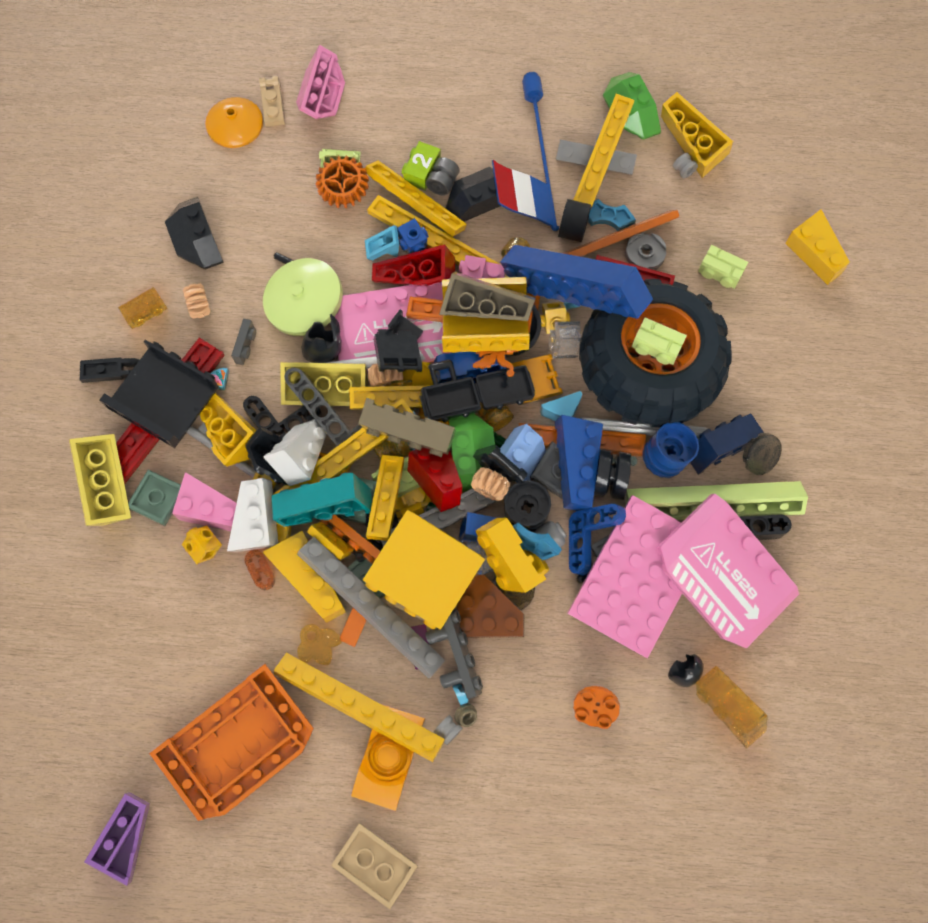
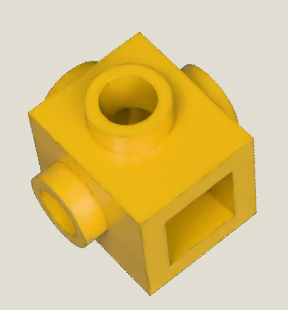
M560 301L542 304L543 315H540L541 327H544L546 333L559 335L561 333H557L556 329L563 328L559 330L560 332L567 330V324H570L569 312H566L564 303Z
M207 525L190 529L186 533L187 537L181 544L196 564L214 558L222 546Z

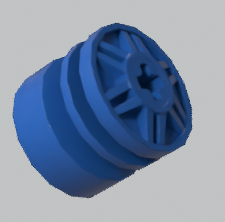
M680 422L666 423L644 445L642 451L643 461L653 474L661 478L677 476L697 456L699 441L695 433L688 426Z

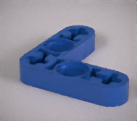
M607 504L576 511L570 516L569 569L572 573L584 576L590 571L591 531L621 525L626 518L624 507L617 504ZM597 513H599L600 520L598 523L595 524L594 517ZM582 538V547L578 549L577 542Z

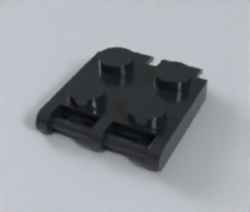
M378 329L373 340L379 372H384V370H398V372L416 370V372H422L417 337L412 335L411 330H396L395 334H393L392 329Z

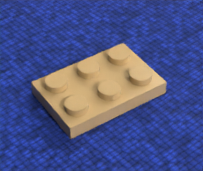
M361 823L358 824L331 865L388 909H391L418 867L417 864Z

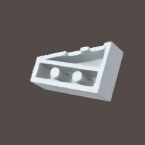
M315 419L296 425L264 458L289 486L308 481L313 474L326 432Z
M260 478L241 481L227 551L241 552L268 548L278 544L276 521L273 520L272 512L273 489L271 480Z

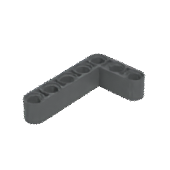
M290 368L286 371L284 378L287 385L336 446H339L362 428L358 424L350 430L302 370ZM294 372H299L301 379L298 383L293 384L290 377ZM307 389L314 391V398L310 401L304 398V392ZM325 405L328 413L325 417L321 418L317 414V409ZM334 422H338L341 425V431L338 434H333L330 430Z

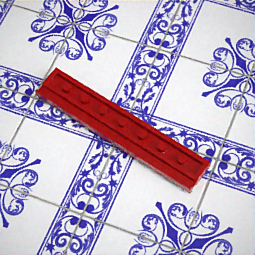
M199 337L182 358V361L185 363L190 361L199 368V371L211 373L225 355L222 351H219L216 347ZM133 423L130 424L116 442L124 485L159 441L158 438Z

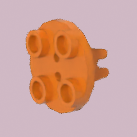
M585 687L574 698L573 709L575 711V718L589 726L608 729L619 716L620 703L615 694L604 687Z

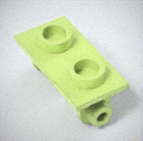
M322 149L319 152V159H321L320 167L324 168V161L330 163V158L337 160L338 155L341 159H344L347 155L349 161L355 158L358 163L360 162L361 152Z

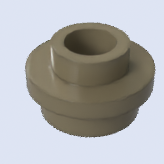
M471 704L460 706L455 712V721L464 727L472 726L477 720L475 707Z

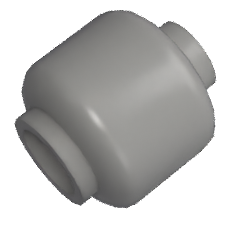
M548 521L534 532L537 534L548 533L559 547L565 544V538L567 537L558 522L554 523L552 521Z

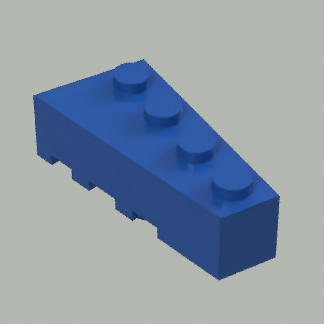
M561 415L555 421V429H557L556 441L557 448H559V469H561L563 508L575 511L589 509L593 506L603 424Z

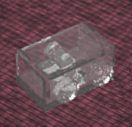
M580 321L554 323V329L550 330V339L548 340V348L553 353V359L578 358L581 342Z

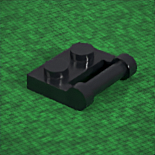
M497 445L476 450L473 457L481 467L489 468L502 474L509 482L517 481L520 483L527 477L528 473L523 468L519 469L503 455Z

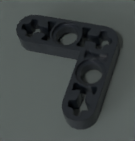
M249 396L243 402L245 412L257 428L261 426L260 420L268 417L271 419V422L263 428L278 436L280 435L282 438L286 435L282 428L285 427L287 432L291 430L289 424L292 421L296 420L300 424L304 423L300 417L301 415H303L306 422L315 419L312 415H309L307 408L302 406L278 423L257 396ZM250 404H255L260 413L256 414L254 409L250 407ZM319 407L317 409V414L319 417H322V412Z

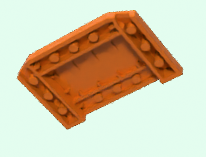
M264 664L241 684L149 754L196 819L200 821L227 814L303 753L314 727L269 667Z

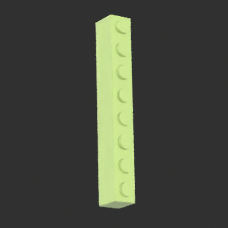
M801 481L627 489L625 506L633 495L676 520H685L709 495L716 494L725 500L738 516L803 515L806 511L808 495Z

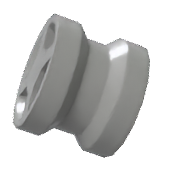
M684 153L676 159L673 167L675 170L680 171L682 178H687L696 171L698 164L691 160L689 153Z
M449 715L439 724L434 733L444 738V743L448 745L463 728L460 725H456L453 722V718Z

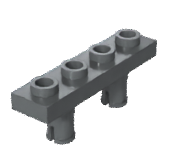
M454 608L441 630L436 628L427 631L426 639L430 645L446 639L449 640L458 670L441 675V685L445 689L462 683L467 698L470 699L482 694L481 689H483L481 678L476 676L475 659L471 653L469 654L467 635L460 628V614Z

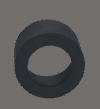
M567 199L558 237L582 243L591 204Z

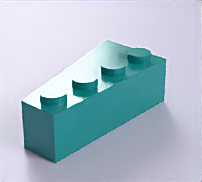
M343 473L339 477L332 479L324 478L317 483L303 484L299 488L285 489L280 491V493L272 495L273 520L283 527L311 523L313 521L312 518L330 520L336 514H345L346 517L355 516V511L365 510V513L368 514L371 512L372 507L371 488L354 473Z

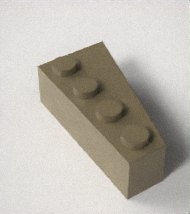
M453 272L439 315L528 321L536 298Z
M369 398L365 400L358 422L360 426L367 430L366 434L379 437L382 434L388 436V441L400 444V441L409 443L408 447L416 450H421L424 447L430 449V454L442 457L443 454H449L456 432L455 427L429 418L423 420L420 419V416L408 411L401 413L398 409L387 404L381 407Z

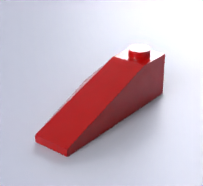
M444 244L373 263L372 281L374 283L426 286L440 283L442 280L450 279L451 274L455 272V257Z

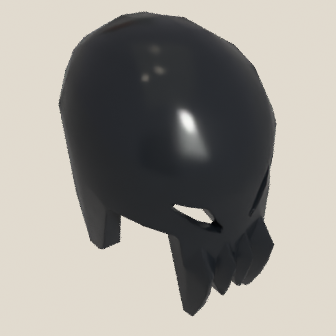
M330 314L332 330L326 331L322 322H314L304 336L301 346L302 355L311 363L331 362L338 356L341 350L340 325L332 314Z

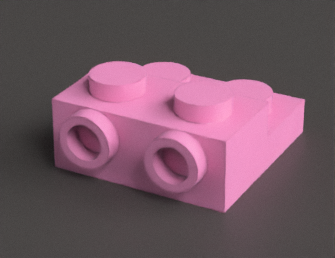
M466 255L465 261H460L459 273L476 279L505 277L503 266L486 262V258Z

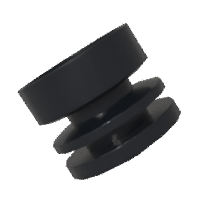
M526 480L514 484L509 489L504 501L505 517L508 518L511 525L520 523L524 528L533 532L544 525L548 519L551 499L544 486L538 482ZM527 504L528 507H532L530 513L523 510L524 505Z

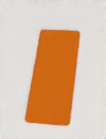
M352 608L339 638L340 641L353 647L356 646L366 623V619L354 608Z

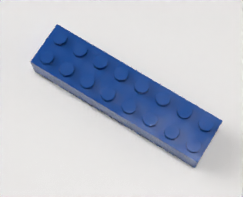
M514 245L500 261L508 277H526V293L534 296L538 295L547 299L559 300L563 303L568 302L577 306L589 307L593 310L598 309L607 313H615L637 319L653 301L639 271L633 266Z

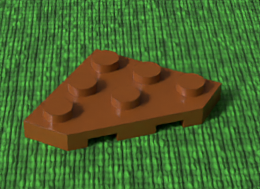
M478 570L457 603V610L461 617L459 624L462 632L466 633L467 638L524 637L525 615Z

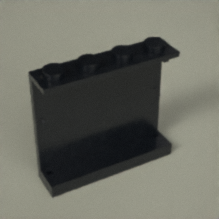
M145 339L143 342L148 350L114 395L110 397L104 393L99 401L107 409L175 449L219 386L211 373L199 371V368L192 362L188 361L185 363L176 353L172 351L168 353L159 343L155 341L151 343Z

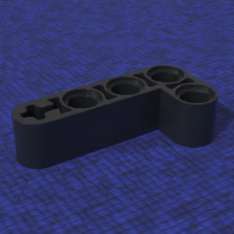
M785 515L739 516L758 540L780 539L792 528L791 520ZM753 524L759 525L761 532L755 531Z

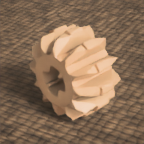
M200 283L184 287L183 293L190 317L199 319L209 315L210 308L204 286Z
M373 364L372 367L368 368V380L371 387L399 386L403 383V372H398V370L379 372L378 364Z
M482 467L474 474L471 486L479 495H483L491 500L501 501L507 494L510 483L502 474Z

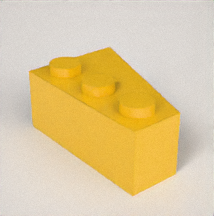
M822 209L794 229L785 243L827 285L839 277L850 263Z

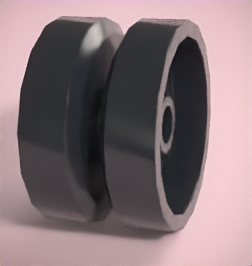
M600 448L594 496L604 497L608 492L610 484L612 499L624 500L630 479L631 453L619 451L615 457L614 464H612V451Z

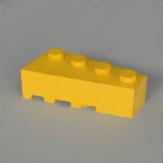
M678 92L663 103L661 118L683 151L689 153L691 160L698 164L696 170L701 178H703L730 154L733 141Z
M303 531L263 551L270 562L326 623L346 613L335 590L297 555L298 551L308 542Z

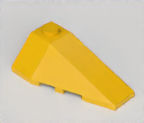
M215 392L199 415L201 421L205 423L207 437L213 445L211 447L213 453L228 467L250 459L245 445L257 430Z

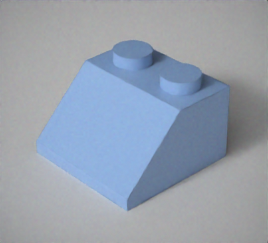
M528 424L514 428L500 448V452L519 469L523 468L528 473L523 481L531 480L530 476L546 452L543 438Z

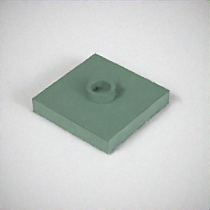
M148 469L128 502L129 509L166 526L172 516L181 485Z

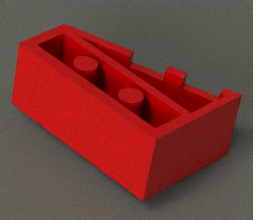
M424 447L421 450L415 449L410 451L407 471L439 511L443 512L459 506L462 483L451 451H449L448 455L443 454L442 457L430 454V449Z

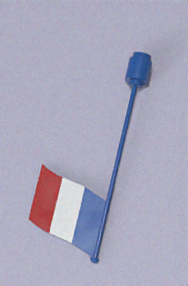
M529 72L524 75L522 85L525 100L534 105L546 183L492 160L498 204L502 207L534 218L552 227L553 231H558L559 226H557L537 106V102L543 97L541 78L536 72Z

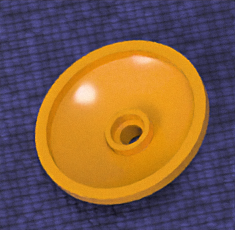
M231 97L219 101L209 110L205 125L208 135L215 143L227 148H238L248 145L259 136L263 127V116L258 106L252 101L241 97Z

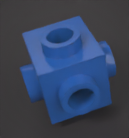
M415 218L397 228L399 245L403 251L407 250L410 254L425 250L429 236L426 229L420 227Z

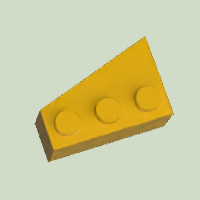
M495 518L475 530L478 536L477 541L487 555V563L494 570L496 582L502 590L526 593L546 580L544 574L539 575L533 567L532 562L535 561L531 555L527 557L520 544L523 542L508 518Z

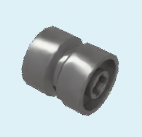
M445 157L438 158L426 180L427 188L437 195H448L453 182L460 172V168L451 159Z

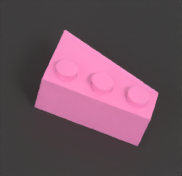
M185 472L172 514L181 521L231 531L237 503Z

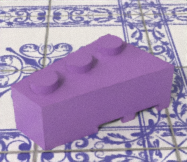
M131 792L124 794L84 863L128 886L133 879L150 803Z

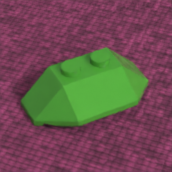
M627 72L611 78L603 93V98L609 109L616 94L635 100L624 130L638 135L643 140L661 134L656 103L640 74Z
M474 413L469 414L466 418L459 416L448 419L449 425L456 429L451 448L452 457L462 483L461 494L472 489V478L478 469L482 468L473 457L476 450L495 445L493 427Z

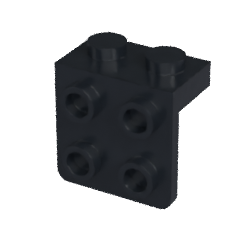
M260 426L245 445L248 457L253 464V469L260 475L266 474L278 484L288 485L264 458L283 439Z

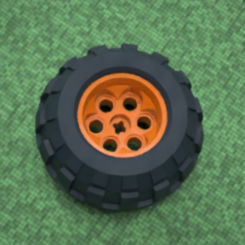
M645 279L644 283L653 301L638 319L624 317L615 313H607L598 309L593 310L583 329L579 347V361L582 366V376L588 389L595 393L598 403L608 412L615 411L622 415V421L637 425V422L650 424V428H659L666 423H684L697 417L701 411L710 407L728 379L729 367L732 362L731 341H727L726 337L728 334L726 322L722 315L712 310V302L703 294L695 295L687 290V285L674 281L673 285L663 284L660 279ZM645 317L687 335L679 351L680 356H677L673 365L662 364L656 358H651L652 356L649 354L641 355L632 347ZM629 353H634L638 357L633 358ZM662 369H668V370H670V371H669V372H663Z

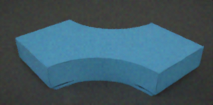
M599 199L595 200L588 218V223L591 226L606 224L612 226L617 231L627 228L636 222V219L626 205L612 207L603 204Z
M520 523L512 525L523 542L520 544L523 550L536 554L542 560L557 556L562 549L548 533H533L524 528Z

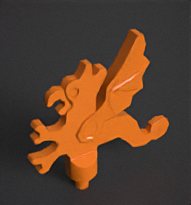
M519 351L476 352V354H479V358H483L475 362L473 368H481L482 370L491 368V365L495 364L497 358L499 365L509 369L506 373L507 376L513 377V364L505 360V355H513V352Z

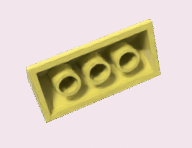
M280 362L281 405H303L285 381V373L290 368L302 370L331 406H350L349 387H368L366 364ZM294 372L290 377L293 384L298 383L301 379L299 372ZM307 389L304 392V398L307 401L314 398V391Z
M109 434L70 439L69 443L86 526H104L130 519L131 514L115 435Z

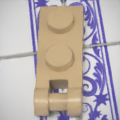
M272 76L271 79L259 78L266 127L285 125L279 77ZM274 86V89L267 90V87Z

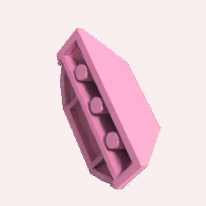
M321 45L318 46L305 71L296 101L300 111L315 119L336 115L345 85L341 68L337 62V55Z

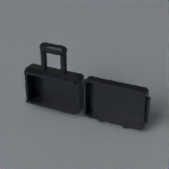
M451 360L431 363L428 366L433 385L423 387L419 398L425 417L435 421L447 422L450 418L459 416L466 418L469 414L479 412L481 408L480 402L484 410L493 408L501 410L503 406L515 403L522 405L524 401L534 398L535 389L530 372L525 365L514 367L513 377L507 376L506 373L509 369H503L477 375L474 383L472 377L457 380L453 362ZM449 368L452 381L439 384L435 371Z

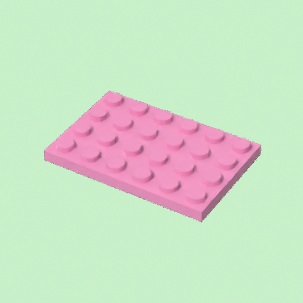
M632 495L624 508L626 510L625 521L621 525L614 526L567 614L643 657L648 658L682 595V592L663 571L661 552H658L657 548L681 522Z

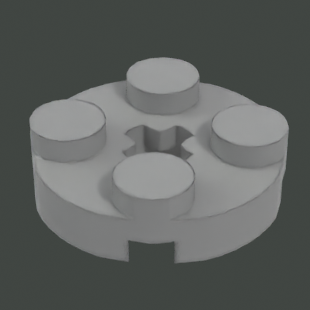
M641 232L632 236L628 241L625 251L627 261L630 264L652 270L659 268L666 256L664 240L654 233L649 235ZM642 249H649V255L643 254Z

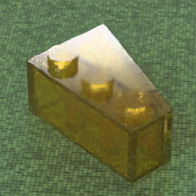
M718 666L712 668L696 682V695L698 698L711 707L714 714L724 722L746 749L767 731L768 715Z

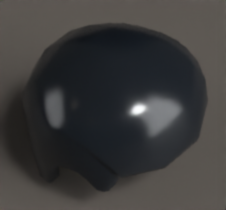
M686 654L687 660L684 662L676 660L669 670V679L681 687H690L696 684L702 677L704 664L696 654Z

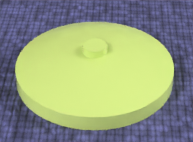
M302 258L291 261L279 268L266 285L263 294L265 314L279 331L288 335L304 336L314 322H322L325 327L331 322L330 314L334 317L336 316L343 298L342 284L335 271L321 260Z

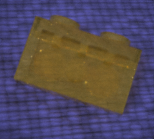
M154 287L118 307L131 329L142 326L147 320L154 316H159L164 310L168 309Z

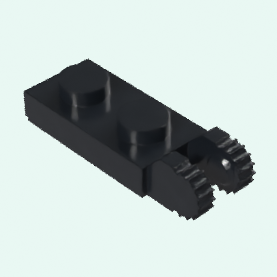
M118 357L81 360L79 380L82 383L124 380L132 371L124 370V366L129 368L135 367L139 359H122Z

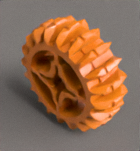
M339 155L337 160L330 158V163L324 161V168L319 167L320 174H316L317 191L322 196L323 201H328L330 206L335 203L338 209L341 204L347 209V204L351 203L354 206L355 200L361 202V196H366L365 190L369 188V177L366 175L367 171L363 168L362 163H357L355 158L349 161L347 155L344 159H341ZM342 176H343V180H344V182H343V188H342V185H341V181H342V178H341V177H342ZM330 189L338 190L340 193L333 192Z

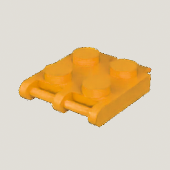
M551 354L512 363L513 367L525 365L530 372L534 385V398L524 401L523 404L563 393L562 388H559L556 378L558 374L557 371H554ZM545 362L548 363L550 372H548L547 366H546V363H545ZM550 379H553L555 389H553Z

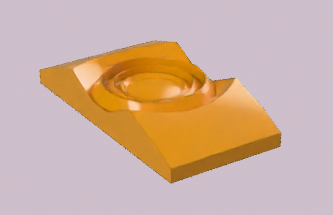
M385 706L423 727L425 718ZM372 729L351 796L396 811L414 752Z

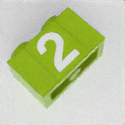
M419 141L416 148H412L408 163L403 165V178L416 188L426 191V180L435 162L441 157V149Z

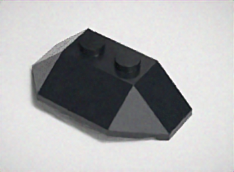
M487 167L454 181L445 209L465 222L500 207L501 205L498 204L493 168Z
M195 197L179 203L165 220V225L177 256L203 269L224 263L199 198Z

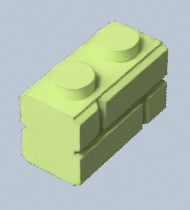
M711 245L698 272L707 279L713 278L719 281L726 288L732 287L735 289L748 261Z
M645 317L632 347L641 355L649 354L656 357V360L662 364L673 365L687 335Z

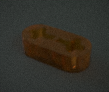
M259 550L249 551L244 561L255 585L261 590L271 589L275 584V576L266 557ZM253 556L260 558L258 560V563L260 565L259 568H257L254 565V563L250 564V562L253 561ZM261 572H263L266 577L270 576V578L267 579L268 583L265 585L262 582L259 583V581L262 580V577L260 575Z

